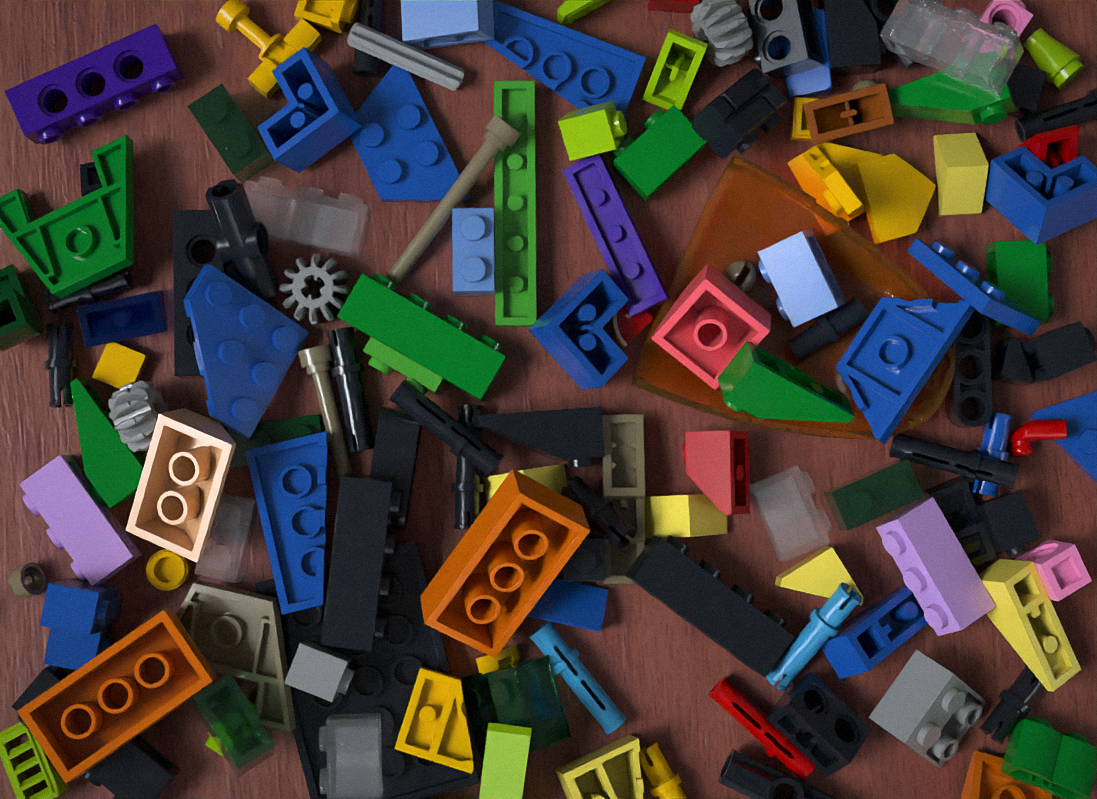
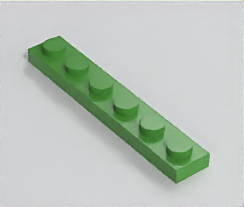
M535 80L494 81V114L521 133L512 147L508 145L504 151L499 150L494 156L495 326L531 327L537 321Z

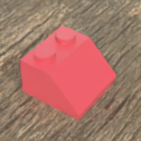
M707 263L681 292L653 333L651 339L716 390L720 386L717 378L745 342L748 341L757 346L770 332L771 314Z

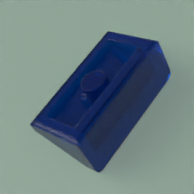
M163 290L76 307L85 348L168 331Z

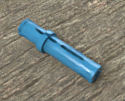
M844 582L840 583L837 590L821 608L817 607L812 611L810 622L783 652L766 676L770 684L774 686L780 680L777 689L786 691L789 684L829 637H836L842 628L841 623L862 602L861 595L854 588L848 593L847 590L850 585Z
M550 621L542 624L529 636L552 664L550 670L553 674H560L581 703L601 725L606 734H610L626 721L627 717L622 714L603 690L602 686L579 660L580 653L575 647L571 649ZM554 646H555V648L559 651V653L562 655V657L565 659V661H566V662L571 666V668L575 671V674H573V672L569 669V667L567 666V664H566V663L561 659V657L557 654V652H556V651L554 650V648H553ZM581 681H583V683L587 686V688L591 691V693H592V694L595 696V698L599 701V703L602 705V708H600V706L596 703V701L593 699V697L589 694V692H588V691L585 689V687L581 684Z

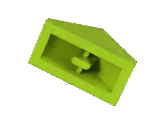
M669 29L642 100L667 110L675 105L681 111L708 44Z

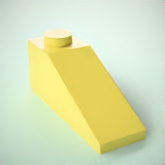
M999 559L978 574L996 605L995 608L986 613L1047 691L1054 692L1081 670L1033 561Z

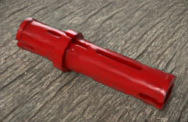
M726 676L720 679L708 693L710 698H713L766 747L764 752L771 758L776 756L800 781L804 780L815 769L816 766L766 719L767 715L734 686Z

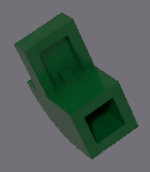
M13 264L0 269V351H6L42 334L44 331L39 309L32 304L20 271Z

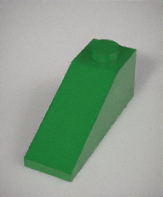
M997 52L887 90L892 114L896 117L976 125L982 122L983 124L1000 122L1009 113L1016 111L1005 70Z
M748 341L745 342L717 378L723 394V401L728 407L739 413L745 411L757 418L842 423H850L855 417L845 394Z
M76 378L70 382L84 471L86 477L92 483L88 489L101 506L107 504L109 508H121L135 497L146 459L139 451L133 452L128 448L127 443L121 442L118 431L114 430L115 425L109 417L110 411L87 380Z

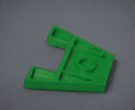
M127 135L91 153L102 187L35 220L27 193L21 189H15L0 197V228L50 292L60 299L134 264V141Z

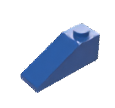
M904 584L842 624L836 637L830 636L821 649L839 678L842 679L870 671L928 623L915 595Z

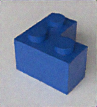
M303 47L272 71L289 104L257 128L275 161L300 173L362 127L358 116L328 62L307 48Z
M1022 146L991 160L984 199L1037 246L1097 218V167L1085 156H1080L1050 169L1025 146Z
M603 269L582 274L528 330L581 390L599 388L629 359L602 328L629 299Z
M76 579L48 583L40 626L50 627L43 664L77 670L114 644V640L109 638L112 623L118 622L122 610V599L117 598L119 587L103 584L91 586L89 582L84 583Z

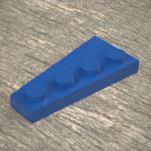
M493 0L494 40L482 41L578 109L613 100L616 111L621 110L625 116L646 57Z
M327 431L245 451L282 615L325 605L329 432Z

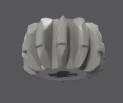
M702 0V3L694 6V10L691 13L692 31L695 33L696 39L708 44L704 55L707 56L711 64L718 65L719 67L727 64L732 65L742 60V57L748 55L749 50L753 48L752 30L748 26V18L744 16L742 6L736 4L735 0Z
M313 254L311 267H308L303 258L296 259V264L301 271L296 274L287 268L284 274L293 280V283L281 284L279 288L282 293L293 294L284 300V307L291 309L298 306L295 310L294 318L299 321L304 319L309 312L310 323L318 325L320 312H323L324 317L329 322H332L335 317L330 308L334 305L341 310L344 305L341 300L337 299L338 295L347 296L351 293L349 287L338 285L346 280L348 277L347 273L344 270L333 273L337 262L332 258L326 261L322 267V260L318 254ZM312 281H316L319 285L324 281L325 286L320 289L322 296L318 299H315L311 294H309L308 298L306 296L311 291L309 284Z
M140 380L136 383L126 384L120 387V390L113 393L112 398L109 399L108 406L111 409L109 417L114 422V430L118 431L121 442L127 443L131 451L143 453L149 450L158 415L169 412V404L165 403L162 392L156 391L155 386L150 381L144 382Z

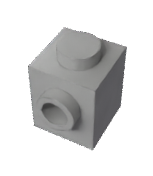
M304 640L299 644L284 684L333 702L338 693L346 695L355 673L354 670L348 668L352 658Z

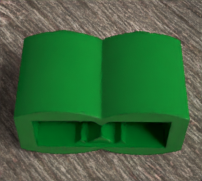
M1028 717L1017 722L1011 729L1001 772L1018 781L1037 786L1062 799H1089L1097 771V748L1090 745V740L1082 735L1075 733L1062 735L1052 729L1050 722L1037 717Z

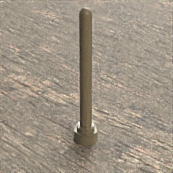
M494 114L485 127L488 129L483 136L486 138V141L388 272V279L391 282L398 284L403 281L451 216L452 208H457L499 150L504 151L508 145L512 147L520 137L521 133L496 114Z
M330 344L298 351L301 367L306 368L307 374L313 377L325 429L329 432V446L340 486L341 476L345 473H353L328 373V370H331L330 362L333 361V354Z

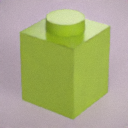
M613 100L567 112L558 121L570 161L615 150L625 140L624 135L627 133L624 115L621 110L616 111Z

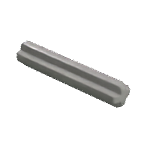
M355 23L347 38L349 46L452 91L459 88L462 83L464 70L454 64L361 23Z

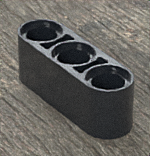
M976 309L969 318L974 327L972 336L966 338L959 333L943 357L946 416L951 424L964 429L985 424L991 417L993 409L990 325L988 317ZM962 358L970 359L975 366V374L971 379L963 377L960 373L959 364ZM966 398L972 400L977 409L976 415L971 421L964 418L961 413V404Z
M382 406L378 419L370 476L396 479L395 489L402 490L399 515L392 514L390 529L405 531L422 425L402 409Z

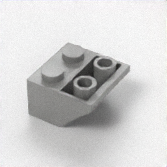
M916 649L868 718L938 769H941L944 763L955 755L958 743L968 729L979 721L982 709L987 704V701L955 674Z

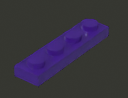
M602 153L588 156L563 169L565 178L615 284L629 299L625 306L630 317H636L670 300L668 292Z

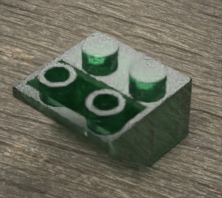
M549 655L519 660L513 664L499 666V669L485 674L476 672L460 677L464 701L481 758H484L488 722L532 728L529 752L538 751L571 736Z

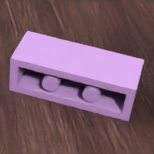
M71 455L57 456L19 484L26 493L22 496L24 503L34 515L39 516L41 514L50 527L46 530L49 538L59 549H66L74 560L70 564L71 568L82 582L87 583L89 581L91 586L103 584L142 556L140 550L107 504L101 506L91 495L88 489L91 482Z
M934 497L910 505L876 527L882 538L884 548L892 555L903 575L905 585L915 595L924 611L927 623L935 630L937 636L961 631L996 607Z

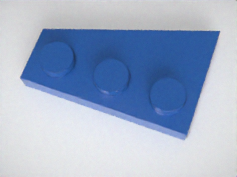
M916 238L908 249V253L981 314L1030 336L1034 334L1042 323L1007 298L1006 293L987 280L981 279L979 277L981 273L976 268L963 260H955L956 252L944 243L935 240L931 245Z

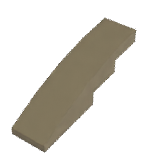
M643 414L602 415L605 457H602V497H607L613 503V509L626 522L637 529L634 538H631L628 534L625 535L631 542L622 549H617L603 534L606 579L603 580V586H633L637 584L627 578L625 574L645 548Z

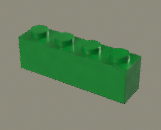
M377 273L374 274L372 279L361 274L337 317L367 336L375 338L443 377L445 381L476 399L483 401L507 360L506 356L500 353L503 346L483 334L479 340L466 334L465 330L468 326L448 314L445 315L443 320L429 312L432 305L412 293L408 299L394 292L397 285Z

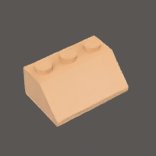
M186 408L158 415L125 531L196 563L202 560L236 443L221 423Z

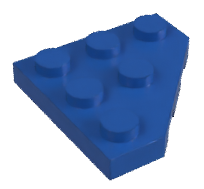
M211 264L204 265L183 302L186 315L190 317L195 336L193 346L200 375L204 376L209 398L206 400L209 416L241 437L250 438L307 338L309 331Z

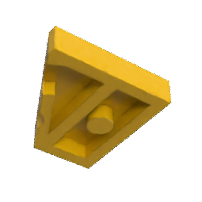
M816 145L803 154V157L826 186L827 190L822 195L837 216L844 211L851 218L863 209L860 200Z
M423 666L420 667L394 749L472 774L474 759L460 678Z

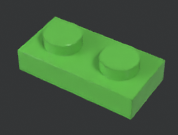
M370 337L363 349V352L371 356L368 362L369 365L388 376L394 369L406 376L409 383L424 395L427 394L428 390L438 394L445 382L443 377L373 337Z

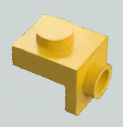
M299 0L294 17L298 21L304 19L311 25L343 34L346 22L351 24L355 18L358 0Z

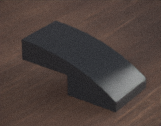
M961 475L924 490L927 499L934 497L973 567L997 558L986 522L978 514L966 478Z

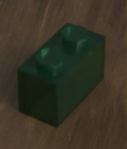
M220 84L188 105V108L232 174L241 183L275 162L223 84Z
M897 459L823 492L839 530L845 531L856 528L924 497L908 459Z
M230 673L192 696L193 708L237 778L274 755L276 744Z

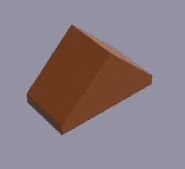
M886 83L840 93L803 104L812 144L895 124Z

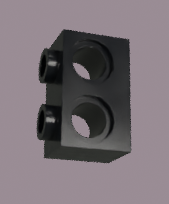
M748 0L750 8L747 9L746 14L749 26L755 32L758 46L754 50V56L759 69L764 74L780 80L824 65L811 0ZM782 3L783 10L781 15L773 20L775 8ZM790 42L791 49L789 54L784 59H781L783 46Z
M1081 321L1053 329L1021 343L1033 383L1054 379L1097 360L1094 353L1097 349L1094 336L1087 327H1083Z
M812 672L791 684L766 718L826 777L851 763L872 730L859 718L856 712L842 702Z

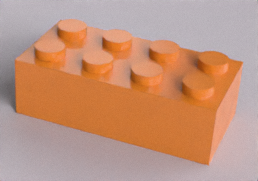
M512 468L421 594L420 600L424 624L496 658L591 531L582 506Z
M166 609L36 697L17 712L63 781L68 783L84 774L213 684L219 677L174 611Z

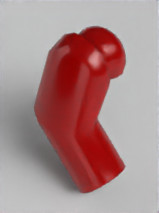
M1046 419L1027 422L1009 436L1008 443H1011V455L1013 457H1029L1033 453L1032 442L1066 439V420Z

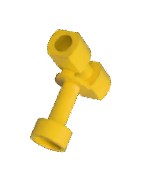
M228 0L219 10L216 22L229 33L238 29L261 49L259 59L263 62L247 79L254 89L269 100L280 87L272 71L303 47L312 52L322 41L321 35L308 22L301 19L285 37L280 33L271 37L247 17L250 8L241 0Z

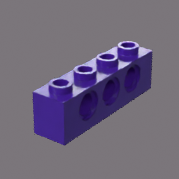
M154 24L5 90V94L24 136L35 144L41 143L45 145L60 140L64 136V131L75 126L85 128L96 124L102 119V114L111 110L123 111L130 109L139 103L138 98L149 93L162 94L172 90L177 85L176 81L183 79L184 75L166 35L157 24ZM136 63L143 64V72L138 78L127 79L126 73L131 65ZM97 80H105L104 91L98 96H90V86ZM67 96L66 108L62 112L53 113L52 105L54 101L59 97Z

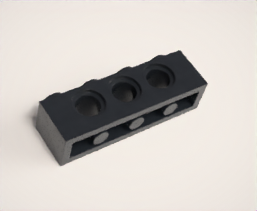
M173 210L174 376L182 379L204 378L199 372L193 346L195 336L191 319L186 315L184 298L204 265L211 264L236 281L230 263H223L219 257L216 244L217 227L210 210ZM213 244L216 250L215 257L209 263L200 264L197 259L199 249L203 245Z

